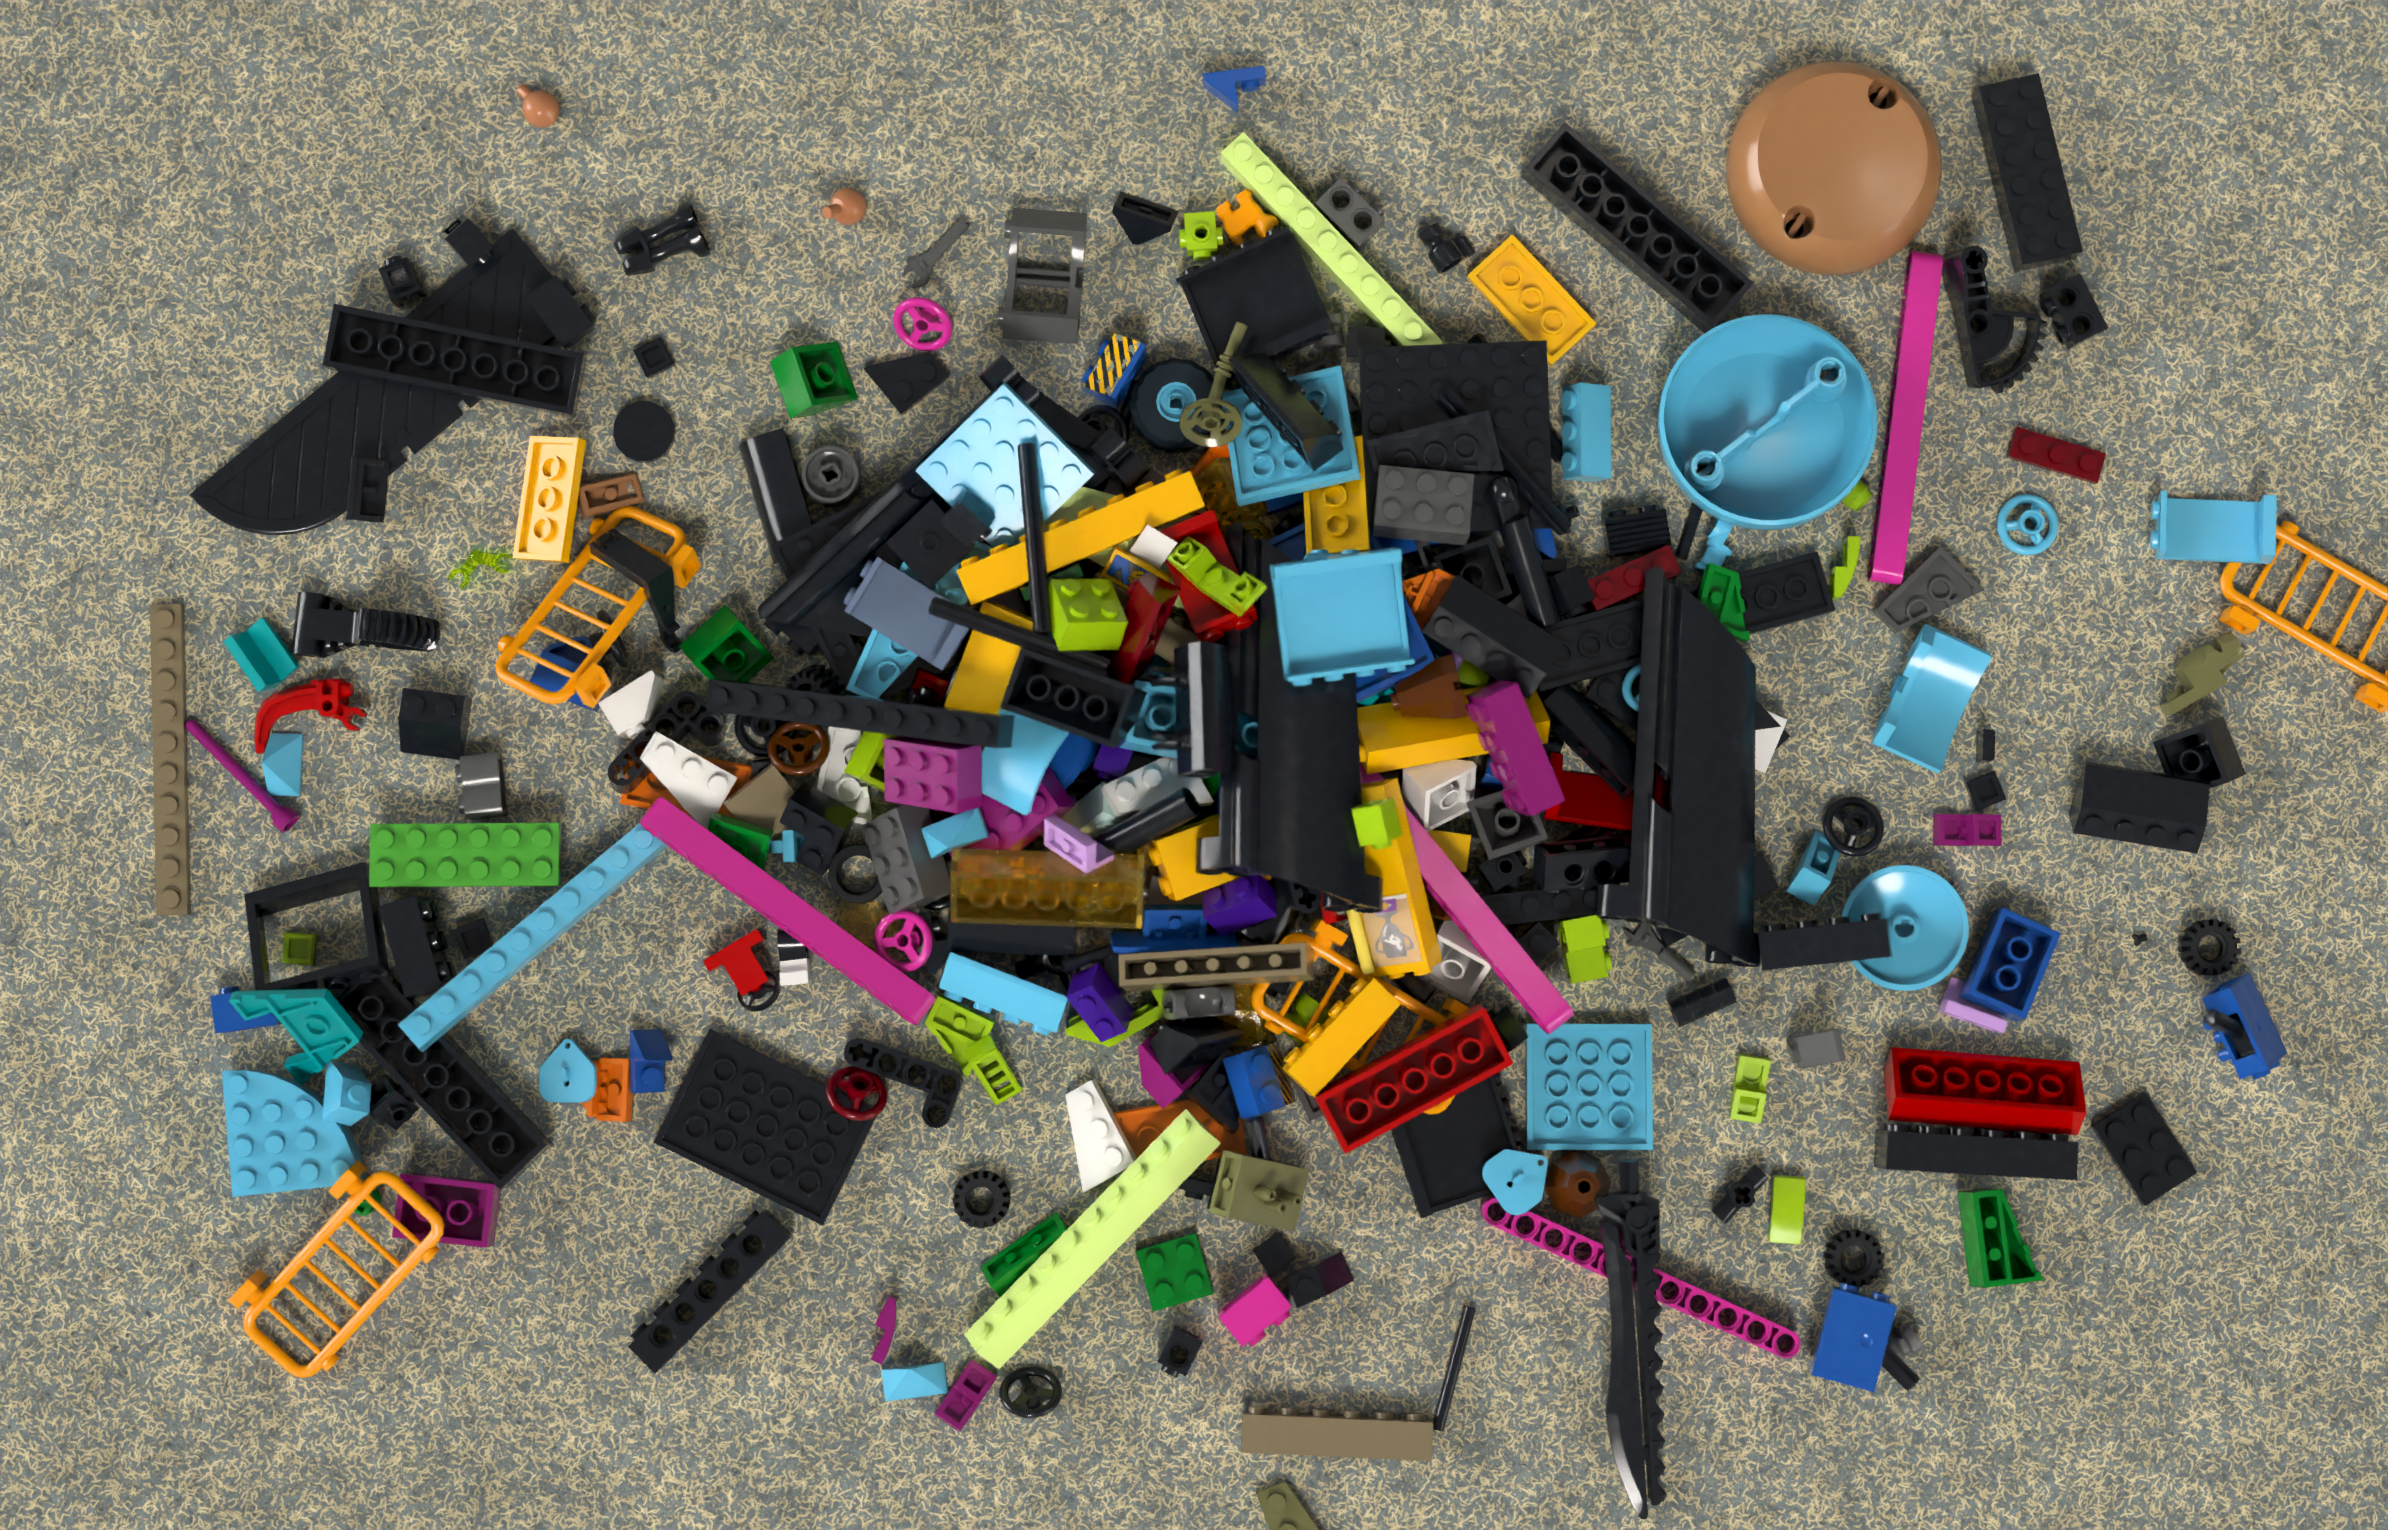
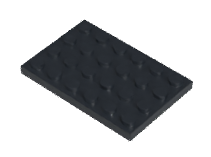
M709 1029L654 1143L823 1226L877 1116L863 1121L851 1120L841 1116L830 1106L826 1097L825 1084L713 1029ZM835 1090L838 1101L850 1109L851 1100L848 1096ZM861 1102L860 1111H866L872 1108Z

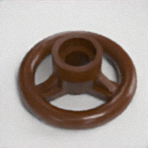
M786 722L774 731L768 743V755L772 764L781 772L795 776L806 775L819 769L827 760L830 752L829 737L820 725ZM794 729H807L813 732L804 739L796 738L793 740L784 736V734ZM820 741V753L813 760L812 746ZM777 745L787 748L789 761L793 766L786 764L780 759Z

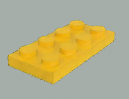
M1513 234L1466 277L1525 341L1547 340V364L1550 367L1597 324Z
M530 436L513 558L528 561L569 563L586 440L573 437Z
M1354 436L1361 479L1303 492L1306 554H1310V551L1317 549L1328 550L1329 554H1341V551L1356 549L1360 552L1371 551L1363 436Z

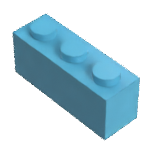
M1580 382L1562 387L1561 435L1563 438V456L1561 465L1563 468V480L1597 482L1610 479L1611 386Z

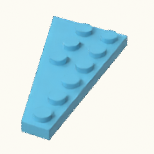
M977 541L974 542L976 546L931 588L932 591L950 602L964 606L969 601L956 570L962 568L960 562L978 555L979 560L991 556L989 550L993 548L983 543L979 544ZM903 561L899 570L926 586ZM873 629L846 689L863 697L880 698L918 655Z

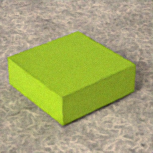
M284 932L281 963L315 965L318 934Z

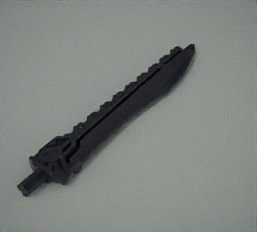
M1623 1159V1161H1619L1620 1191L1606 1193L1603 1196L1596 1195L1595 1197L1598 1211L1604 1214V1217L1599 1221V1228L1603 1238L1611 1313V1361L1605 1413L1611 1449L1619 1477L1636 1512L1635 1514L1644 1520L1648 1516L1647 1496L1651 1501V1505L1654 1506L1664 1502L1666 1492L1658 1483V1478L1661 1475L1663 1476L1666 1466L1657 1456V1452L1663 1448L1665 1439L1657 1431V1425L1660 1422L1662 1423L1665 1414L1656 1404V1398L1662 1395L1664 1387L1655 1374L1658 1369L1661 1370L1663 1364L1662 1358L1655 1351V1345L1660 1343L1663 1334L1654 1324V1319L1660 1316L1662 1307L1654 1298V1292L1659 1290L1662 1281L1653 1271V1266L1659 1262L1661 1256L1659 1250H1661L1659 1199L1639 1190L1638 1160ZM1620 1248H1621L1622 1250H1624V1251L1632 1258L1633 1284H1634V1299H1635V1313H1636V1328H1637V1342H1638V1357H1639V1371H1640V1386H1641V1401H1642V1415H1643V1430H1644V1444H1645V1445H1643V1433H1642V1418H1641V1404H1640V1389H1639V1375H1638V1360H1637V1345H1636V1331H1635V1316H1634V1302H1633V1287H1632L1631 1261L1621 1252ZM1645 1459H1646V1474H1647L1648 1494H1647V1491H1646L1645 1462H1644Z

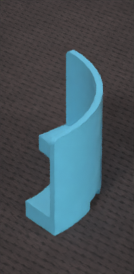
M1924 624L1907 655L1909 660L1902 676L1897 675L1888 695L1892 699L1885 712L1880 715L1872 744L1933 772L1940 773L1960 718L1977 683L1990 663L1992 655L1987 651Z
M1000 709L998 714L1014 715L1012 745L1009 748L985 747L984 751L981 750L982 793L1023 815L1031 813L1036 792L1051 759L1069 732L1011 711Z

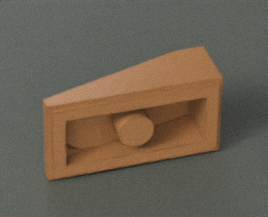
M635 472L581 485L577 503L582 520L613 512L622 507L643 503L645 500L637 473ZM626 483L631 484L634 488V496L632 498L629 496Z

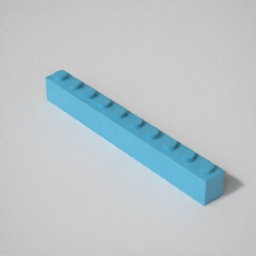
M640 823L400 1022L398 1026L419 1050L425 1051L667 848V845L649 833Z

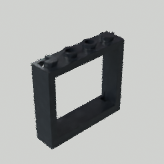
M366 862L244 894L255 991L302 989L339 991L346 989L352 984L373 982L372 979L389 975L383 923L378 908L380 906L378 887H369V866ZM360 890L368 957L271 982L263 916Z

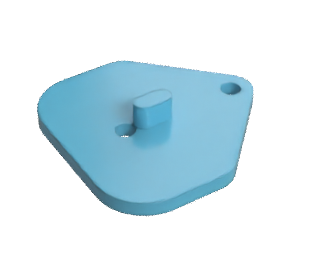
M573 1039L563 1040L540 1066L539 1091L541 1096L548 1102L583 1103L591 1100L595 1095L597 1088L596 1065Z
M1504 1149L1484 1164L1482 1177L1507 1213L1521 1215L1542 1200L1548 1160L1542 1155ZM1543 1160V1165H1538V1161ZM1511 1181L1512 1186L1508 1187L1507 1182Z

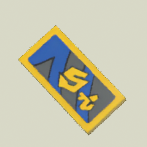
M1118 546L1115 547L1101 573V576L1111 579L1112 582L1127 590L1134 578L1138 579L1147 572L1167 582L1171 579V575Z

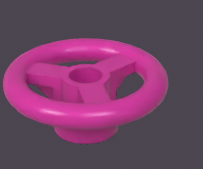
M922 297L906 299L896 307L893 314V326L897 335L904 343L920 351L938 350L944 347L952 336L953 326L948 313L942 306L930 299ZM906 310L914 320L913 326L915 329L911 335L906 332L902 323V317ZM930 330L943 332L942 336L936 341H919L922 334L928 333Z
M903 910L892 915L888 913L881 919L875 931L874 944L876 952L880 957L901 972H909L918 969L927 961L933 947V936L928 923L922 916L911 910ZM897 919H906L903 928L895 937L884 938V933L890 923ZM904 935L908 938L907 945L903 941ZM923 943L922 951L919 954L917 950L921 947ZM896 946L899 950L904 951L911 961L906 963L898 962L889 956L885 948Z

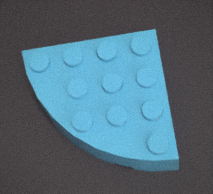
M260 1070L222 1071L232 1197L331 1187L356 1161L359 1160L364 1164L358 1144L355 1142L347 1125L322 1119L324 1098L306 1085L297 1083L295 1080L279 1074ZM364 1172L360 1176V1178L364 1181L367 1178L366 1172Z

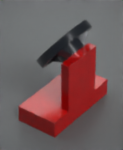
M755 929L703 960L709 972H713L724 965L738 989V1001L746 1010L752 1012L762 1011L770 1007L780 993L778 979L771 972L763 970L751 950L766 940L761 929ZM768 977L774 980L775 985L765 984V982L769 981ZM767 992H773L766 1002L751 1006L755 999L764 997ZM748 993L746 1002L744 1003L743 995Z

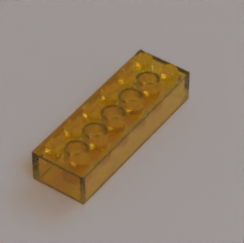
M953 848L950 870L951 922L1142 929L1145 855L1114 854V860L1085 873L1055 852Z

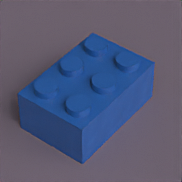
M2005 908L1993 911L1958 997L2014 1022L2025 1020L2061 933Z

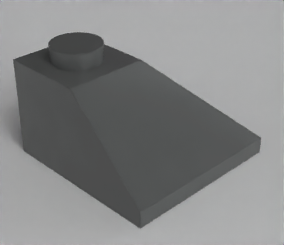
M1504 790L1467 802V807L1488 860L1548 841V836L1539 813L1528 816L1514 812L1512 808L1508 809L1501 795V792Z

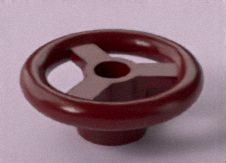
M855 1066L844 1067L834 1072L826 1084V1097L830 1106L845 1118L857 1121L869 1120L879 1115L886 1106L888 1099L886 1086L882 1079L872 1072ZM836 1086L847 1093L848 1098L851 1100L850 1109L838 1101L835 1094ZM878 1093V1101L875 1106L869 1110L860 1111L861 1102L865 1097Z

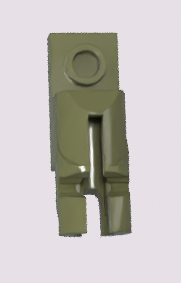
M2232 632L2222 634L2212 641V645L2205 644L2183 656L2174 667V672L2186 691L2179 687L2165 695L2167 702L2160 705L2165 716L2175 714L2227 683L2222 674L2244 657L2243 649Z

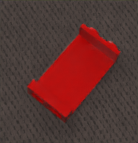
M1213 509L1159 531L1177 542L1171 553L1189 536L1207 547L1218 563L1239 575L1220 531ZM1166 558L1165 563L1174 585L1181 588L1179 597L1198 642L1216 641L1224 635V632L1234 628L1235 630L1245 629L1251 626L1254 620L1258 619L1253 604L1239 617L1202 593Z
M1550 753L1549 762L1554 770L1565 801L1544 810V819L1632 831L1634 790L1623 800L1599 776L1562 771L1563 754ZM1657 766L1653 776L1652 796L1667 810V803H1662V799H1665L1667 782L1662 780V776L1657 771L1661 767Z

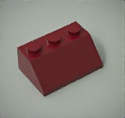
M1149 572L1138 579L1134 578L1128 588L1127 595L1130 596L1127 606L1122 607L1128 624L1119 650H1106L1108 651L1106 658L1111 660L1109 669L1120 682L1127 685L1133 683L1148 670L1181 588Z

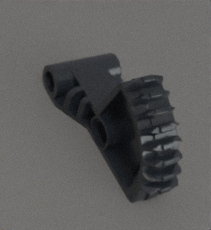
M1970 246L1946 255L1943 258L1942 278L1954 312L1966 384L1969 388L1974 389L1990 386L1998 394L2003 392L2004 387L2007 389L2014 386L2013 380L2017 382L2023 380L2022 372L2028 373L2032 370L2029 362L2035 363L2039 359L2034 351L2039 352L2044 348L2038 343V340L2045 339L2047 336L2044 332H2040V328L2046 327L2048 323L2040 321L2038 314L1992 308L1990 293L1987 287L1988 281H1986L1984 270L1988 263V256L1983 248ZM1972 317L1979 321L1980 328L1978 332H1975L1970 326ZM2014 321L2025 322V342L2015 363L2001 376L1989 382H1981L1978 365L1991 362L1999 357L2010 344L2014 332Z
M298 592L291 654L325 658L354 646L369 647L370 645H375L374 647L433 652V649L437 648L438 641L440 640V624L436 619L381 609L360 608L358 612H354L330 596L312 592Z

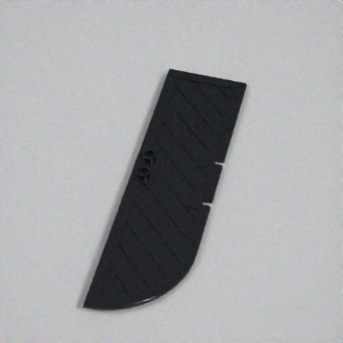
M512 228L493 244L494 247L489 250L492 255L486 262L479 267L476 264L472 267L467 265L404 318L547 346L556 337L525 296L553 276ZM339 371L194 490L190 496L209 514L237 529L264 535H288L309 531L327 524L347 511L352 457L390 461L388 476H390L407 462L400 453L408 446L412 453L416 454L463 415L456 407L461 401L464 400L472 408L481 399Z

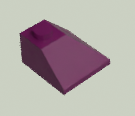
M1179 1019L1167 1021H1174L1175 1024L1182 1023ZM1156 1031L1138 1047L1142 1086L1164 1109L1195 1082L1211 1064L1164 1074L1149 1044V1041L1158 1033Z

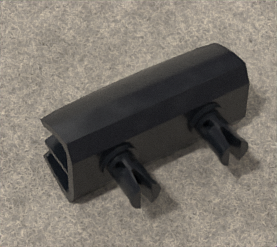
M1202 641L1188 643L1174 649V668L1152 666L1149 674L1163 677L1149 681L1151 686L1175 687L1176 731L1153 730L1151 737L1165 740V742L1153 744L1151 747L1153 750H1177L1178 778H1209L1217 775L1218 772H1229L1232 705L1228 660L1225 645Z

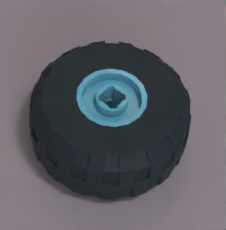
M1178 358L1159 361L1144 371L1134 385L1130 399L1132 421L1140 436L1154 448L1168 453H1185L1201 446L1189 441L1183 435L1180 429V416L1182 411L1192 402L1208 398L1214 380L1210 372L1194 361ZM1195 409L1190 412L1188 418L1192 417ZM1198 425L1192 428L1200 434L1210 436V431L1204 430Z

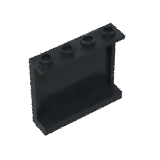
M1283 226L1273 228L1266 233L1267 237L1255 241V239L1245 241L1238 246L1239 250L1230 254L1224 252L1215 255L1210 259L1211 263L1202 267L1196 265L1187 268L1182 272L1183 276L1176 279L1177 283L1183 288L1215 368H1218L1216 363L1221 361L1219 355L1224 354L1236 322L1248 326L1237 355L1265 352L1272 361L1275 359L1279 360L1336 334L1296 236L1289 227L1283 228ZM1230 371L1232 375L1231 378H1227L1226 383L1237 379L1233 371Z
M1499 1072L1456 1094L1446 1110L1431 1115L1421 1113L1391 1129L1420 1218L1493 1194L1482 1177L1484 1164L1502 1150L1518 1151L1517 1146L1522 1145L1517 1128H1511L1507 1116L1512 1115L1507 1097L1501 1098L1497 1087L1502 1085ZM1507 1182V1186L1511 1187L1512 1182Z

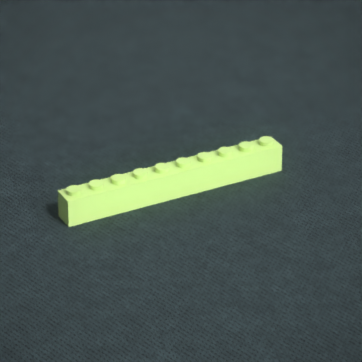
M1244 132L1221 152L1220 162L1246 189L1251 191L1252 195L1271 215H1275L1279 219V224L1283 228L1289 227L1294 232L1298 244L1378 328H1385V335L1391 337V342L1395 346L1445 344Z
M1185 1109L964 1334L974 1350L996 1368L1000 1369L1221 1144L1212 1132Z

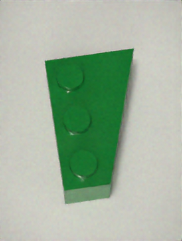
M1982 1188L1958 1191L1969 1286L1989 1288L2043 1281L2040 1271L2036 1270L2030 1257L2031 1251L2017 1228L2019 1225L2003 1190Z

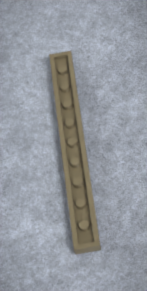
M150 605L156 916L191 915L187 729L185 728L184 605Z

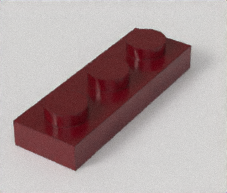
M2016 427L2006 458L2097 484L2106 453Z

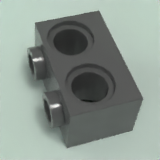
M1340 177L1315 202L1314 207L1358 252L1384 226L1385 219L1382 217L1384 213L1375 203L1370 202L1368 204L1360 196L1362 192L1356 184L1350 180L1346 182ZM1337 196H1343L1348 200L1349 204L1345 208H1337L1333 205L1332 200ZM1364 217L1369 220L1371 226L1368 229L1361 230L1355 226L1354 221L1357 218Z

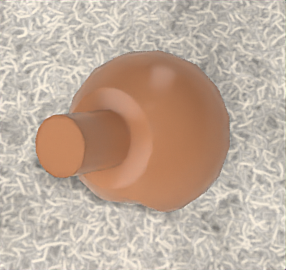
M526 84L521 85L517 89V93L523 98L522 112L528 123L537 128H545L557 121L560 114V106L554 95L544 90L532 91Z
M849 187L842 188L833 194L829 206L823 208L822 214L826 219L834 218L835 221L842 225H853L861 221L866 214V200L858 190Z

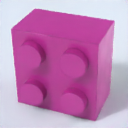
M1266 1272L1219 1310L1218 1317L1242 1347L1247 1343L1252 1347L1266 1336L1264 1329L1272 1323L1277 1327L1291 1315L1289 1309L1292 1305Z

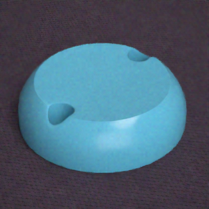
M1761 314L1737 318L1718 325L1700 336L1684 351L1668 375L1662 390L1658 407L1657 427L1661 452L1671 477L1680 490L1695 505L1718 520L1736 527L1771 531L1792 528L1819 518L1849 495L1861 479L1873 453L1877 436L1878 415L1871 383L1863 367L1842 342L1829 332L1798 318ZM1823 371H1828V372H1830V373H1829L1828 375H1826L1824 378H1822V379L1819 378L1820 375H1821L1820 372H1823ZM1698 465L1707 466L1699 473L1696 472Z

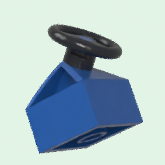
M605 610L597 612V619L609 625L613 623ZM600 627L602 632H596L589 635V637L581 636L570 639L593 649L607 630ZM619 635L603 657L612 653L618 665L625 668L629 665V659ZM562 641L543 649L540 655L541 658L573 673L588 656L587 653ZM601 658L597 665L603 667L607 677L611 681V676ZM537 663L530 682L555 692L561 690L570 678ZM577 691L567 700L597 713L600 708L598 703L594 708L583 704ZM605 694L602 696V698L599 700V702H601V701L603 700Z

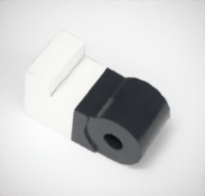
M779 928L777 930V942L780 961V986L812 983L808 948Z

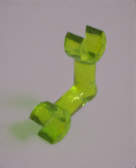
M477 549L473 550L460 569L450 572L448 580L452 581L457 574H463L464 582L461 584L460 589H464L469 585L470 575L478 564L493 567L497 572L507 574L509 571L500 569L498 562L502 558H513L505 553L493 555Z

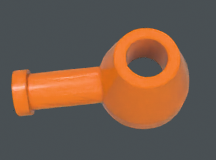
M1228 443L1222 446L1208 447L1196 464L1188 470L1192 476L1200 481L1203 473L1216 458L1229 463Z

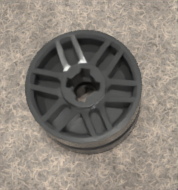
M824 446L816 449L806 458L802 467V481L806 490L816 502L823 506L832 508L844 506L850 503L860 491L862 484L860 468L852 455L840 447ZM835 472L838 477L829 482L826 477Z

